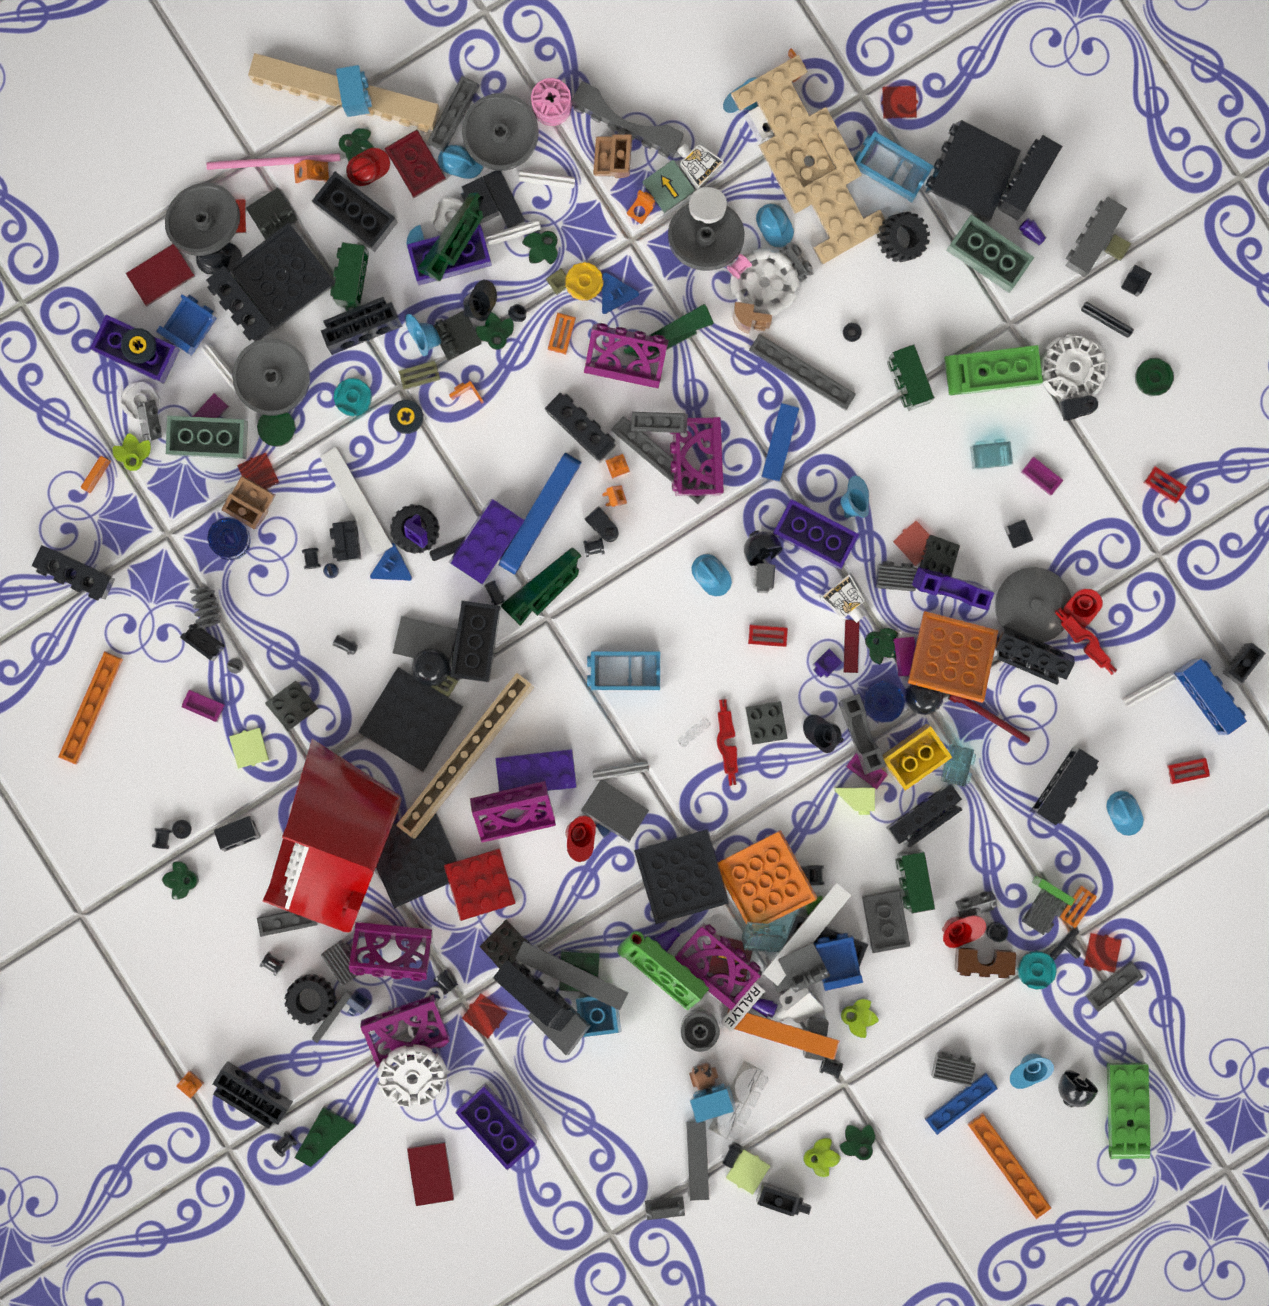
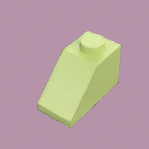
M834 788V791L854 811H858L859 815H870V811H875V788Z

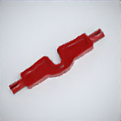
M1058 608L1055 614L1062 620L1061 625L1074 642L1079 643L1084 639H1089V643L1083 648L1084 653L1095 661L1100 668L1105 667L1111 675L1114 672L1116 673L1117 669L1110 663V656L1100 647L1097 636L1090 629L1082 627L1071 614L1067 615L1062 608Z
M723 699V702L719 700L720 712L717 713L719 732L716 742L717 748L723 756L724 773L728 774L729 786H732V778L733 785H737L735 774L738 773L737 747L724 744L726 739L735 737L731 711H728L727 699Z

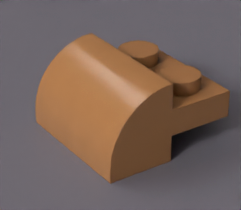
M632 135L596 137L594 176H614L615 178L630 176Z
M735 302L733 320L739 330L749 334L751 327H754V330L765 331V329L770 328L772 315L753 312L754 304Z
M241 476L221 510L247 526L256 529L268 514V509L276 495L248 478Z

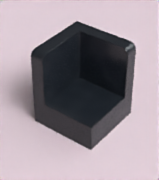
M1134 265L1126 276L1121 289L1138 297L1143 292L1152 273Z
M1025 519L1004 528L1013 549L1034 541Z

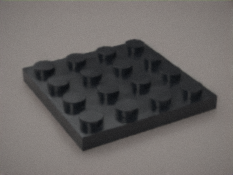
M289 222L228 268L275 330L328 291L332 285H335L334 280Z
M397 667L358 733L424 772L464 706L434 688L422 685L413 675Z
M437 813L434 814L415 839L400 829L397 823L391 827L376 869L394 909L449 884L444 865L458 860Z
M708 829L634 850L655 924L730 903Z

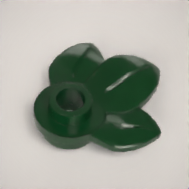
M358 128L351 134H344L340 137L338 145L341 151L346 154L348 162L367 149L374 148L367 141L371 131ZM346 140L351 141L352 145L350 147L345 145Z
M544 231L541 234L533 232L523 239L522 244L531 248L529 252V262L531 264L540 263L545 259L551 265L557 259L556 245L558 238L554 232ZM551 238L552 242L550 244H546L545 239Z
M492 312L486 320L485 326L476 327L478 337L482 341L488 342L489 346L494 350L504 348L507 338L514 331V323L511 318H507L502 322ZM497 337L501 339L499 344L494 343V339Z
M883 628L879 632L872 631L867 634L865 644L869 649V656L874 663L880 665L884 657H896L893 641L898 636L897 631ZM875 637L877 638L876 644L873 643Z
M175 861L172 864L173 871L166 873L162 878V882L166 887L172 889V899L179 900L187 897L189 890L197 886L199 878L195 872L188 869L184 862Z
M869 1124L862 1130L855 1126L847 1125L845 1129L847 1141L839 1145L841 1151L847 1156H856L859 1160H868L873 1154L872 1145L876 1139L873 1128ZM866 1147L867 1151L860 1153V1148Z

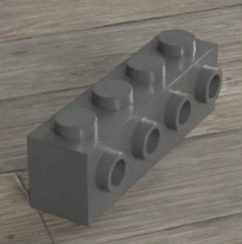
M1107 197L1104 201L1100 200L1095 208L1097 211L1094 218L1091 216L1085 225L1087 227L1084 234L1080 233L1075 241L1078 244L1075 250L1071 249L1065 259L1068 262L1065 266L1086 277L1128 208L1110 197Z

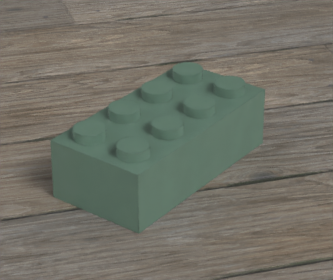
M972 214L946 250L1008 293L1012 291L1034 259L1031 254Z
M167 416L165 454L169 456L246 459L248 421L245 419Z

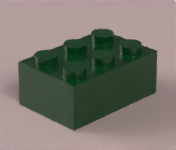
M342 242L341 247L337 249L336 257L339 259L338 266L334 268L333 277L336 280L335 285L331 286L330 296L333 297L337 306L356 308L361 306L369 252L364 245Z
M915 344L892 352L888 358L887 365L890 372H894L896 378L894 379L896 389L901 391L902 397L900 399L903 407H907V410L911 411L930 404L935 397Z
M914 850L898 853L895 864L897 870L901 872V877L898 879L900 889H903L905 894L902 897L904 908L912 914L935 910L925 852Z

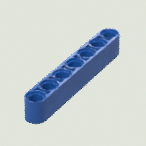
M566 452L563 454L498 566L514 575L518 572L578 471L582 461Z

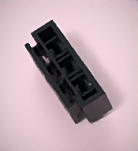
M225 266L206 279L209 284L207 286L208 290L213 296L216 294L221 299L219 304L225 311L228 309L233 314L231 319L237 326L242 325L245 329L242 333L249 341L252 339L254 341L261 340L274 330L269 321ZM231 288V292L228 295H224L225 290ZM239 303H243V307L240 310H236V306ZM251 318H255L254 323L252 325H248V320Z
M381 297L324 320L323 323L326 328L320 331L326 347L331 355H334L403 326L393 303H387L385 298Z
M560 392L544 408L545 412L592 457L601 463L615 449L616 445L614 442L616 440L609 433L605 434L601 430L602 427L595 420L591 421L583 408L576 407L573 404L574 400L567 393L563 395ZM565 409L573 411L569 417L563 416L562 413ZM579 422H584L587 427L584 430H579L576 428V425ZM593 435H598L601 439L598 443H592L590 438Z
M41 545L32 563V567L37 568V573L43 576H47V574L54 576V581L63 585L67 582L71 584V589L80 593L84 590L89 593L88 597L97 601L100 598L106 600L115 581V578ZM58 562L59 568L55 571L54 565ZM76 570V577L72 579L71 573ZM93 578L94 584L92 587H89L88 582Z
M1003 626L996 640L995 650H998V660L1056 685L1059 683V677L1067 680L1075 664L1073 655L1006 626Z
M947 783L887 826L886 829L896 843L901 844L906 840L905 845L910 848L961 812L962 808L956 806V804L962 798L952 784ZM949 806L953 807L944 812L941 816H939V814L945 809H947ZM935 816L937 817V819H935V820H933L932 822H930V823H929L928 825H926L925 828H924V826H923L924 824H926L928 821H930L931 819H933ZM919 828L922 829V830L916 832L914 835H912V836L908 839L907 836H909L910 834H912L914 831H916V830L919 829Z
M229 1061L222 1067L212 1084L217 1087L213 1095L268 1129L273 1123L279 1125L293 1103L292 1100Z

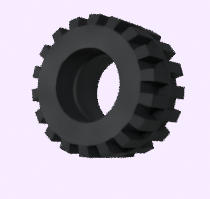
M909 211L891 215L888 219H885L882 222L883 225L879 226L878 229L881 232L877 234V238H880V242H877V244L882 247L881 253H886L885 257L887 259L892 258L894 262H905L920 257L922 252H925L927 249L925 245H928L930 242L927 239L930 236V232L926 230L929 227L927 224H923L924 219L922 217L918 218V214H911ZM900 226L905 228L910 236V241L906 248L897 239V231Z
M410 504V506L402 507L403 509L398 510L395 517L393 516L391 519L390 534L393 541L398 547L412 554L424 553V551L430 550L431 546L436 544V540L440 535V526L437 518L428 508L422 505ZM416 514L420 516V519L426 525L428 544L424 548L408 539L404 533L406 521Z
M307 974L295 980L288 987L284 1004L288 1008V1015L291 1014L294 1021L298 1020L299 1024L315 1025L329 1015L334 1008L336 996H334V988L332 989L330 986L331 983L325 981L326 978L318 977L316 974ZM313 989L319 994L321 1004L316 1010H307L301 1005L300 993L303 990Z

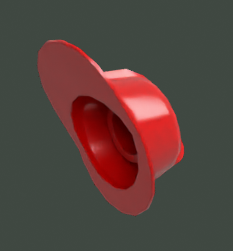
M380 148L367 149L358 154L347 164L346 173L348 179L357 186H366L382 178L390 168L389 156Z
M1082 589L1072 596L1063 611L1067 615L1071 614L1082 627H1086L1100 612L1103 600L1097 591Z
M579 816L575 818L565 830L567 852L569 857L577 862L586 861L593 853L596 825L590 817Z
M974 915L965 918L951 917L942 927L943 942L949 948H957L973 942L985 933L986 923L983 918Z

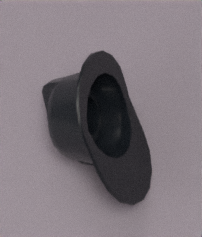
M228 243L214 253L196 256V263L198 268L206 274H214L223 266L230 272L228 268L240 260L242 254L236 245Z
M485 279L479 281L472 292L464 298L463 315L465 317L474 318L481 322L488 319L497 301V291L492 282Z
M811 714L804 720L803 731L805 737L822 752L831 753L839 743L844 741L841 730L835 723L828 722L817 714Z

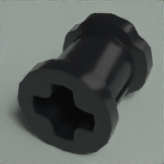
M602 537L596 541H583L586 558L592 554H605Z
M318 548L302 550L305 559L304 569L321 567V564L318 562Z
M154 828L156 835L152 847L169 849L168 840L172 830Z
M268 952L263 958L260 967L267 968L273 972L274 976H277L285 961L278 960L271 955V952Z
M444 970L433 979L443 989L444 995L458 985L447 974V970Z
M824 1057L819 1073L825 1072L838 1079L843 1063H836Z
M287 1131L283 1133L284 1136L280 1140L271 1144L274 1151L281 1157L285 1156V1152L298 1144L293 1135Z

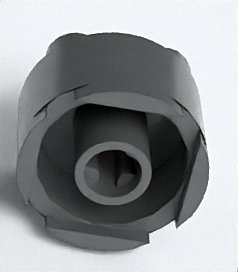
M694 1010L684 1016L680 1032L682 1040L687 1047L697 1052H704L716 1044L719 1039L720 1030L716 1018L711 1013L705 1010ZM701 1026L702 1029H705V1031H702V1034L698 1035V1032H696L695 1030H697L698 1027Z

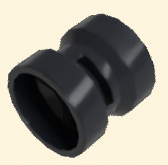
M991 922L986 928V934L989 939L1000 943L1006 940L1008 930L1005 925L999 922Z

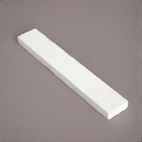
M337 447L321 455L322 462L375 555L378 556L392 548L393 545Z
M835 883L763 971V974L778 986L786 976L778 959L814 942L851 897V894Z

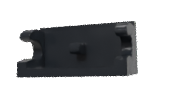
M196 623L190 624L187 632H184L180 638L210 661H215L225 648V645L203 628L197 629L199 625Z
M251 816L214 829L219 848L224 852L260 838L256 824L251 819Z

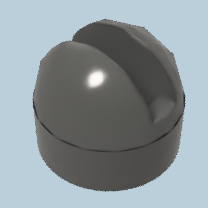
M237 658L229 660L227 663L229 672L234 674L240 673L243 670V662ZM231 662L239 666L238 670L230 666Z

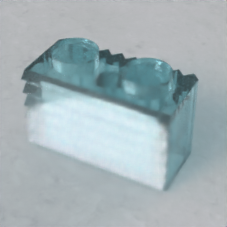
M996 439L994 443L989 444L986 441H977L975 445L970 447L973 470L1013 465L1011 441L1006 442L1005 439Z
M949 744L948 751L952 758L944 764L941 781L965 787L966 783H970L972 773L969 772L970 765L975 763L976 754H973L974 749Z
M747 922L742 934L743 948L749 951L759 950L760 952L779 953L787 939L785 925Z

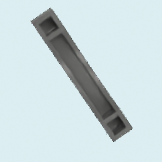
M581 81L571 100L573 109L580 114L586 113L590 115L592 120L608 124L607 127L617 132L619 130L624 135H632V140L637 139L641 141L644 147L648 149L654 148L658 150L660 155L666 158L668 156L674 157L683 140L684 133L667 124L661 126H642L626 121L607 105L599 89L584 81Z

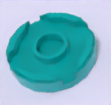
M349 378L340 382L335 388L334 402L338 410L343 414L352 417L359 416L365 413L371 406V390L362 380Z
M1030 951L1025 954L1019 961L1017 968L1021 982L1035 990L1048 987L1055 980L1057 973L1054 960L1047 953L1041 951Z

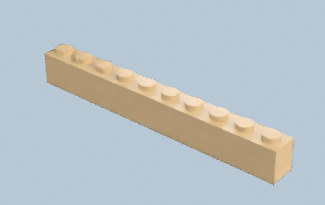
M254 53L248 73L252 83L259 86L264 84L270 85L272 89L282 91V89L288 90L290 94L300 96V94L306 95L308 99L313 101L324 100L326 104L331 106L342 105L337 76ZM369 85V88H366L371 97L372 107H369L370 114L364 115L371 117L373 115L381 116L382 120L388 122L392 120L399 121V124L410 127V125L417 126V129L428 132V130L433 131L440 111L438 104Z
M518 673L514 675L397 823L400 829L414 839L419 835L534 689L530 682Z

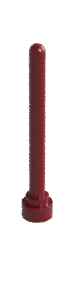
M949 695L948 699L954 703L961 702L1024 743L1030 742L1028 735L974 701Z

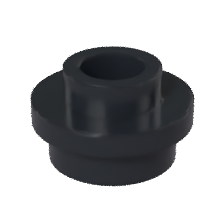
M515 304L509 308L508 315L513 321L523 322L526 319L527 311L522 305Z
M848 323L843 328L845 340L855 342L860 339L862 330L858 324ZM849 330H854L855 335L850 336L848 333Z
M178 820L172 826V832L176 838L185 839L191 834V824L186 820ZM179 826H183L185 828V831L183 833L179 832Z

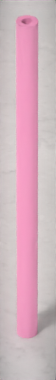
M340 153L217 161L207 162L206 165L207 170L289 165L297 164L306 159L335 162L341 161Z

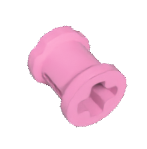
M742 254L738 255L739 258L731 266H727L728 271L737 279H740V275L748 267L752 266L750 261Z

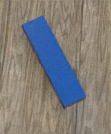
M780 404L761 475L762 478L780 482L799 411L798 407Z
M985 1072L973 1081L971 1086L965 1087L927 1116L925 1120L935 1134L938 1135L998 1088Z

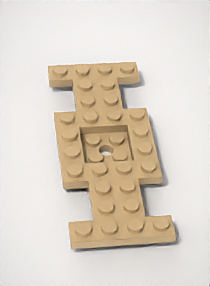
M797 55L732 92L731 96L739 111L755 102L759 105L775 136L758 146L794 214L812 205L829 239L813 247L821 264H825L879 233V226L883 225L882 222L885 218L881 210H877L863 218L846 185L862 176L828 109L824 107L816 113L808 115L791 82L808 72L800 56ZM807 155L812 156L814 159V163L810 167L804 163V158Z

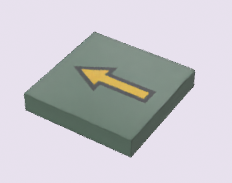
M674 160L642 181V184L654 197L655 202L664 214L695 192V189Z

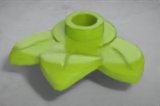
M131 433L126 435L122 446H113V456L115 459L123 462L125 468L130 471L139 470L143 460L149 456L151 451L149 440L140 443ZM133 458L136 459L135 465L130 464V461Z
M857 1000L853 1006H846L841 1011L842 1021L849 1025L850 1032L860 1038H866V1027L879 1022L876 1014L869 1010L871 1006L870 1000ZM853 1012L854 1016L847 1018V1013Z
M830 1138L816 1141L813 1148L807 1150L803 1157L805 1165L812 1168L814 1173L820 1177H828L829 1168L836 1166L841 1160L838 1153L830 1150L832 1143ZM815 1155L816 1160L812 1162L811 1158Z

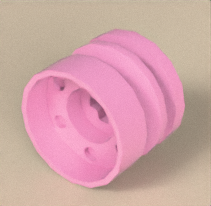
M546 78L538 82L533 88L531 102L536 119L548 126H557L565 122L570 116L572 109L570 90L567 85L559 79ZM548 97H552V99H554V102L551 103L550 100H548Z

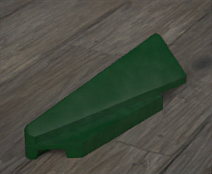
M470 193L417 268L419 272L437 281H441L448 264L454 265L483 219L482 211L479 209L478 198L480 195L478 193Z
M703 304L649 336H664L665 339L669 340L668 350L697 334L696 330L711 326L714 322L706 304ZM631 346L623 350L625 355L640 359ZM648 347L650 352L654 351L651 356H647L648 359H652L660 354L657 347Z
M573 547L570 548L503 602L501 608L519 626L523 624L532 611L538 616L578 576L579 569L577 568L578 559L581 558V554Z

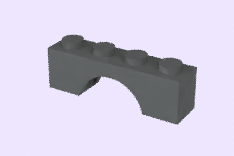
M860 694L838 702L864 774L886 767L880 748L875 743L870 732L866 710Z

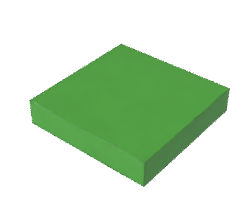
M1037 876L1034 877L1033 884L1060 899L1065 904L1072 906L1075 901L1074 898Z

